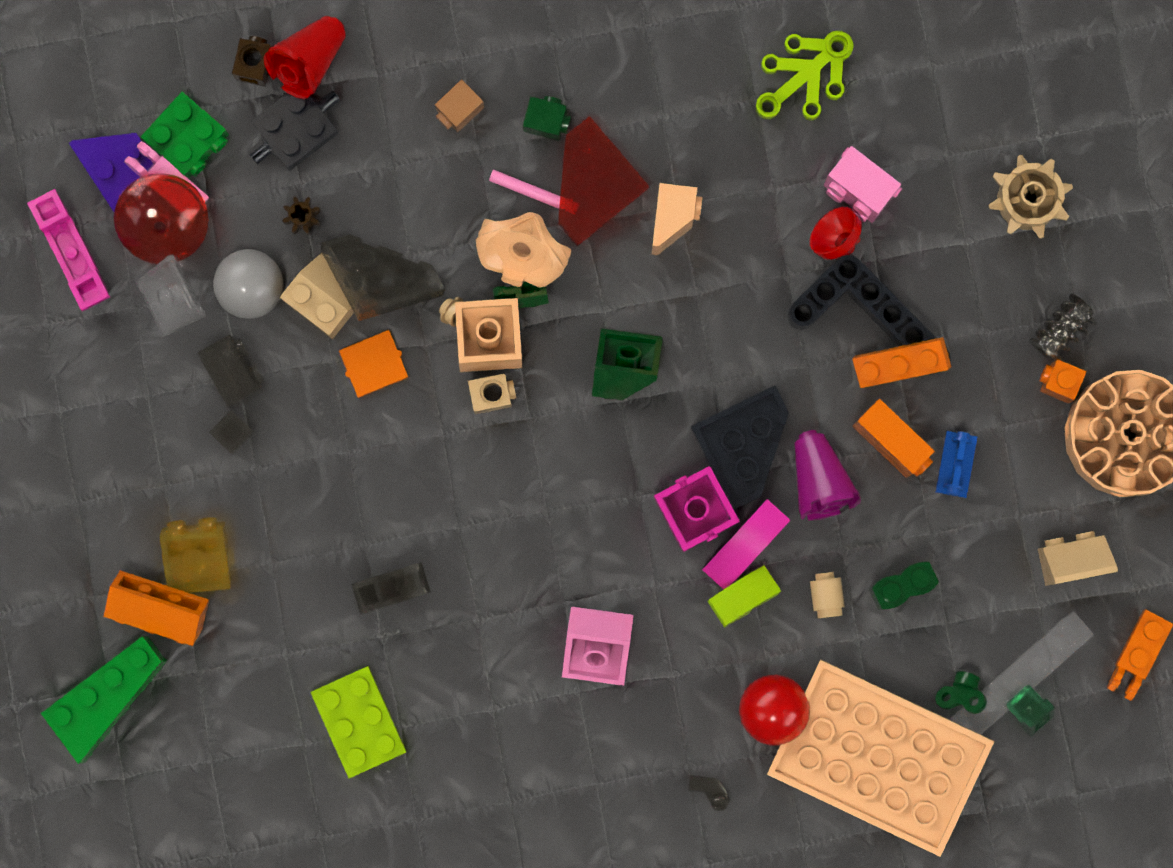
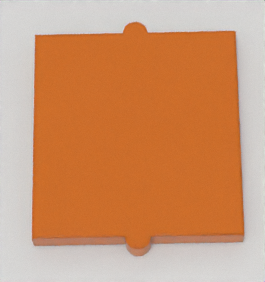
M390 330L339 350L347 370L345 375L350 378L358 398L409 378L401 360L402 352L397 350Z

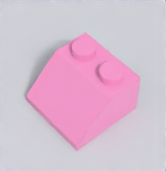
M571 607L562 677L624 686L634 615Z

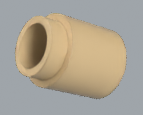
M834 572L815 574L816 581H810L813 611H817L818 618L842 616V608L845 605L841 577L835 578Z

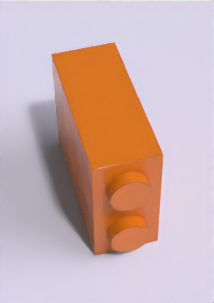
M880 398L852 426L906 478L912 474L916 477L921 475L933 463L930 456L935 451Z

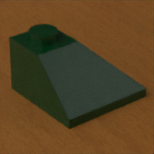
M601 328L592 396L624 400L657 381L663 337Z

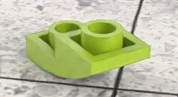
M763 565L728 586L707 602L725 628L748 615L754 608L776 597L781 590Z

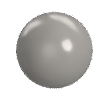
M253 249L238 250L225 257L218 265L213 280L214 293L221 307L231 315L243 319L259 318L272 311L280 301L284 287L283 276L277 263L269 255Z

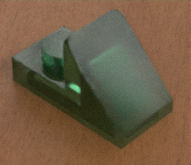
M1030 685L1025 686L1006 704L1009 711L1030 737L1054 717L1055 707L1047 698L1043 700Z

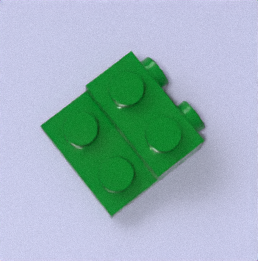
M181 92L141 135V138L189 179L192 175L196 177L203 171L207 165L205 160L213 152L217 154L224 148L228 142L226 137L229 133L184 92Z

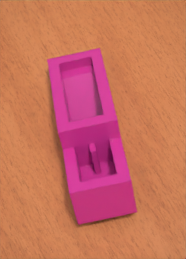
M767 499L702 570L724 590L744 572L790 522V519Z

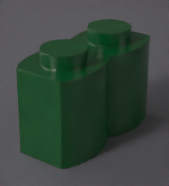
M919 562L907 566L898 575L888 576L876 581L869 588V592L878 610H886L902 605L909 597L930 592L937 586L939 581L930 562Z

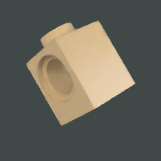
M505 374L468 381L475 414L512 407L511 399H516L513 380L507 381ZM492 385H496L502 390L500 399L494 402L488 401L484 396L485 390Z

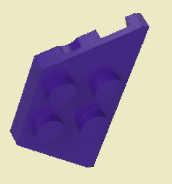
M137 133L72 140L69 142V145L134 243L138 242L142 236V231L149 219L153 218L158 209V204L162 200L124 162L130 156L135 158L147 171L154 164L139 152L137 145L142 140Z

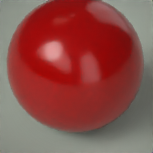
M777 674L766 675L756 679L746 688L740 700L739 715L744 729L753 739L766 745L778 746L790 743L802 734L809 721L810 704L804 689L793 679Z

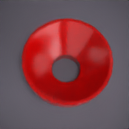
M839 207L829 211L817 222L811 233V249L818 256L827 260L850 255L860 242L862 231L861 219L848 207Z

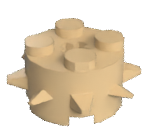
M1019 155L1017 158V168L1010 174L994 173L993 178L1000 188L997 199L989 204V208L1000 211L1002 217L1008 223L1007 233L1012 234L1018 228L1034 230L1039 238H1043L1045 225L1052 219L1067 221L1069 215L1062 207V203L1064 202L1065 194L1072 190L1073 186L1072 184L1062 183L1059 175L1053 172L1054 160L1050 159L1042 165L1040 163H1028L1023 155ZM1027 191H1030L1031 195H1036L1037 198L1033 203L1026 200L1024 195Z

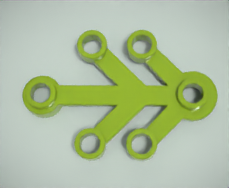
M833 31L825 39L802 38L798 34H791L786 38L784 47L789 54H798L801 50L821 52L813 60L778 58L774 54H768L762 59L761 68L766 74H775L777 71L798 73L775 93L768 92L759 96L756 102V112L761 118L772 119L776 117L780 111L781 104L807 82L806 103L803 105L802 115L807 120L817 119L821 113V106L818 103L820 71L829 62L830 82L825 88V94L830 100H838L843 96V61L848 59L853 51V41L843 31ZM795 39L799 42L800 46L797 49H792L789 47L788 42ZM835 42L841 43L843 50L835 52L832 49V44ZM772 59L776 62L777 66L774 69H768L765 66V62ZM832 85L838 86L840 93L832 95L829 87ZM769 102L773 105L774 109L771 112H765L762 109V105ZM809 105L815 106L817 113L809 115L806 112V107Z

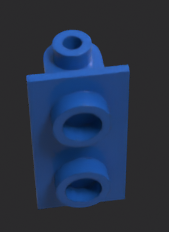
M946 431L936 493L967 498L977 436H971L966 432Z

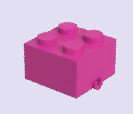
M710 466L688 478L685 475L675 480V485L653 497L683 553L704 541L710 542L719 537V533L740 522Z

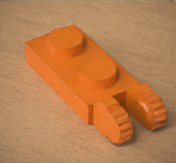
M1144 609L1115 663L1117 667L1111 676L1107 689L1115 691L1119 687L1125 671L1134 675L1124 696L1131 701L1139 690L1142 680L1146 679L1173 627V623Z

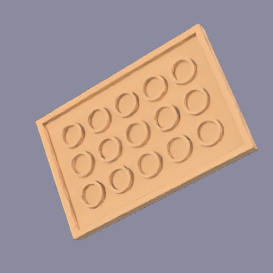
M820 659L805 691L810 704L808 724L799 737L790 743L780 745L767 775L941 857L990 753L994 740Z

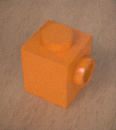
M1057 359L1051 365L1046 364L1039 380L1043 383L1040 392L1069 404L1075 400L1087 371Z

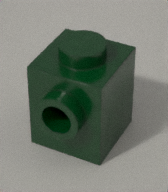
M530 96L523 122V132L559 141L561 133L567 134L571 121V116L566 115L567 106L562 105V100L555 97L544 96L543 100Z

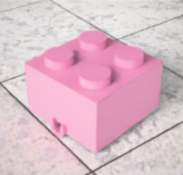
M853 146L847 147L840 161L829 173L823 186L827 188L826 194L834 201L841 203L843 200L852 207V210L862 222L868 220L873 223L893 197L896 198L901 192V183Z

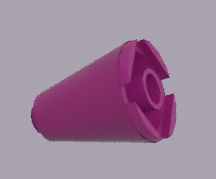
M816 430L800 434L799 440L794 445L798 506L801 519L803 520L806 516L808 521L829 518L841 514L840 509L847 504L849 510L860 504V494L826 436L822 433H817Z

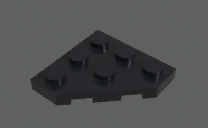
M775 385L691 426L709 466L733 510L761 497L789 412Z

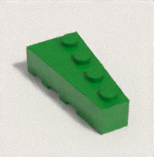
M142 636L48 707L41 715L78 764L86 763L94 750L103 742L119 719L129 710L132 703L145 690L166 664L167 660L149 636Z

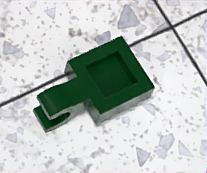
M523 281L521 287L499 286L493 289L494 300L518 298V309L549 304L546 286L537 287Z

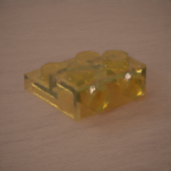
M206 517L198 520V524L186 525V522L183 520L168 522L167 527L162 528L159 537L167 586L188 593L231 589L232 583L228 562L229 549L225 522H217L215 517Z

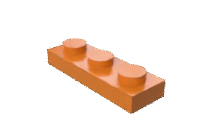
M943 337L856 355L852 358L860 388L947 371L952 367Z

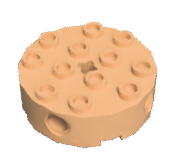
M1143 370L1114 372L1087 386L1072 403L1064 427L1066 452L1077 474L1096 490L1117 497L1144 496L1172 483L1173 385L1164 377ZM1129 427L1132 433H1136V437L1130 439V441L1128 436L1124 435V430L1129 429Z

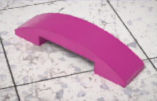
M56 189L28 202L27 204L40 230L44 233L69 282L68 285L81 311L83 312L110 298L100 272Z

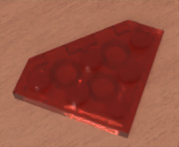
M590 116L566 135L564 145L558 225L577 247L649 190L650 187Z

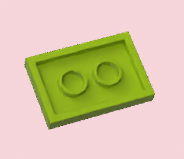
M369 666L310 692L348 778L354 777L407 752Z

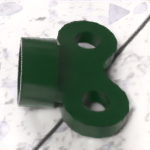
M957 671L953 687L945 686L937 692L936 704L944 710H950L960 705L971 714L981 713L987 705L986 696L981 691H978L981 679L972 673ZM951 695L948 701H944L945 696ZM978 699V703L972 706V701Z

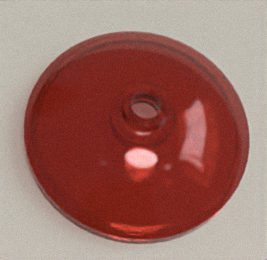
M155 173L136 179L123 190L117 200L114 211L115 230L124 247L137 258L154 264L176 263L191 256L203 243L208 229V210L199 191L186 180L171 174ZM156 222H162L165 224L166 228L163 230H158L155 228L154 224Z

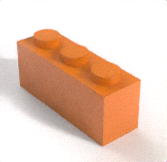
M120 570L110 585L103 617L115 620L120 624H127L142 629L150 634H157L172 639L181 644L193 646L203 629L209 599Z

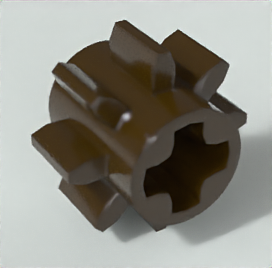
M295 196L293 197L294 204L291 207L283 206L284 210L288 212L289 217L284 218L282 221L287 225L294 224L292 227L293 234H296L301 229L307 235H310L309 228L312 225L320 226L319 221L315 219V215L319 214L321 210L319 207L310 208L312 203L310 197H307L305 202H299ZM300 209H303L305 213H309L305 215L306 221L300 222L296 218Z

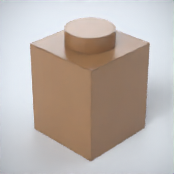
M461 79L435 104L436 111L438 112L435 117L447 130L453 127L459 132L485 108L484 102Z

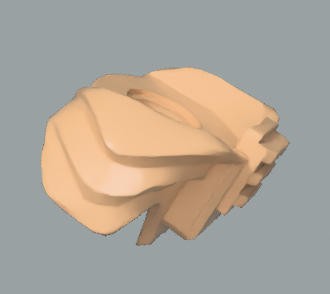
M527 212L519 217L504 221L485 219L476 239V247L481 264L488 270L503 273L501 280L516 287H521L523 281L537 287L549 285L564 272L571 255V249L558 243L547 230L543 218L533 212Z

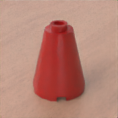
M323 16L270 47L263 57L264 66L269 76L273 80L278 77L284 84L281 89L296 98L306 99L314 94L346 38L344 25L335 17Z

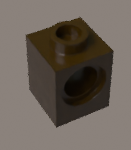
M249 36V40L240 38L232 75L236 81L266 87L269 74L264 66L263 57L271 47L270 44H267L266 39L257 36ZM252 53L261 55L260 62L255 66L246 64L247 57Z

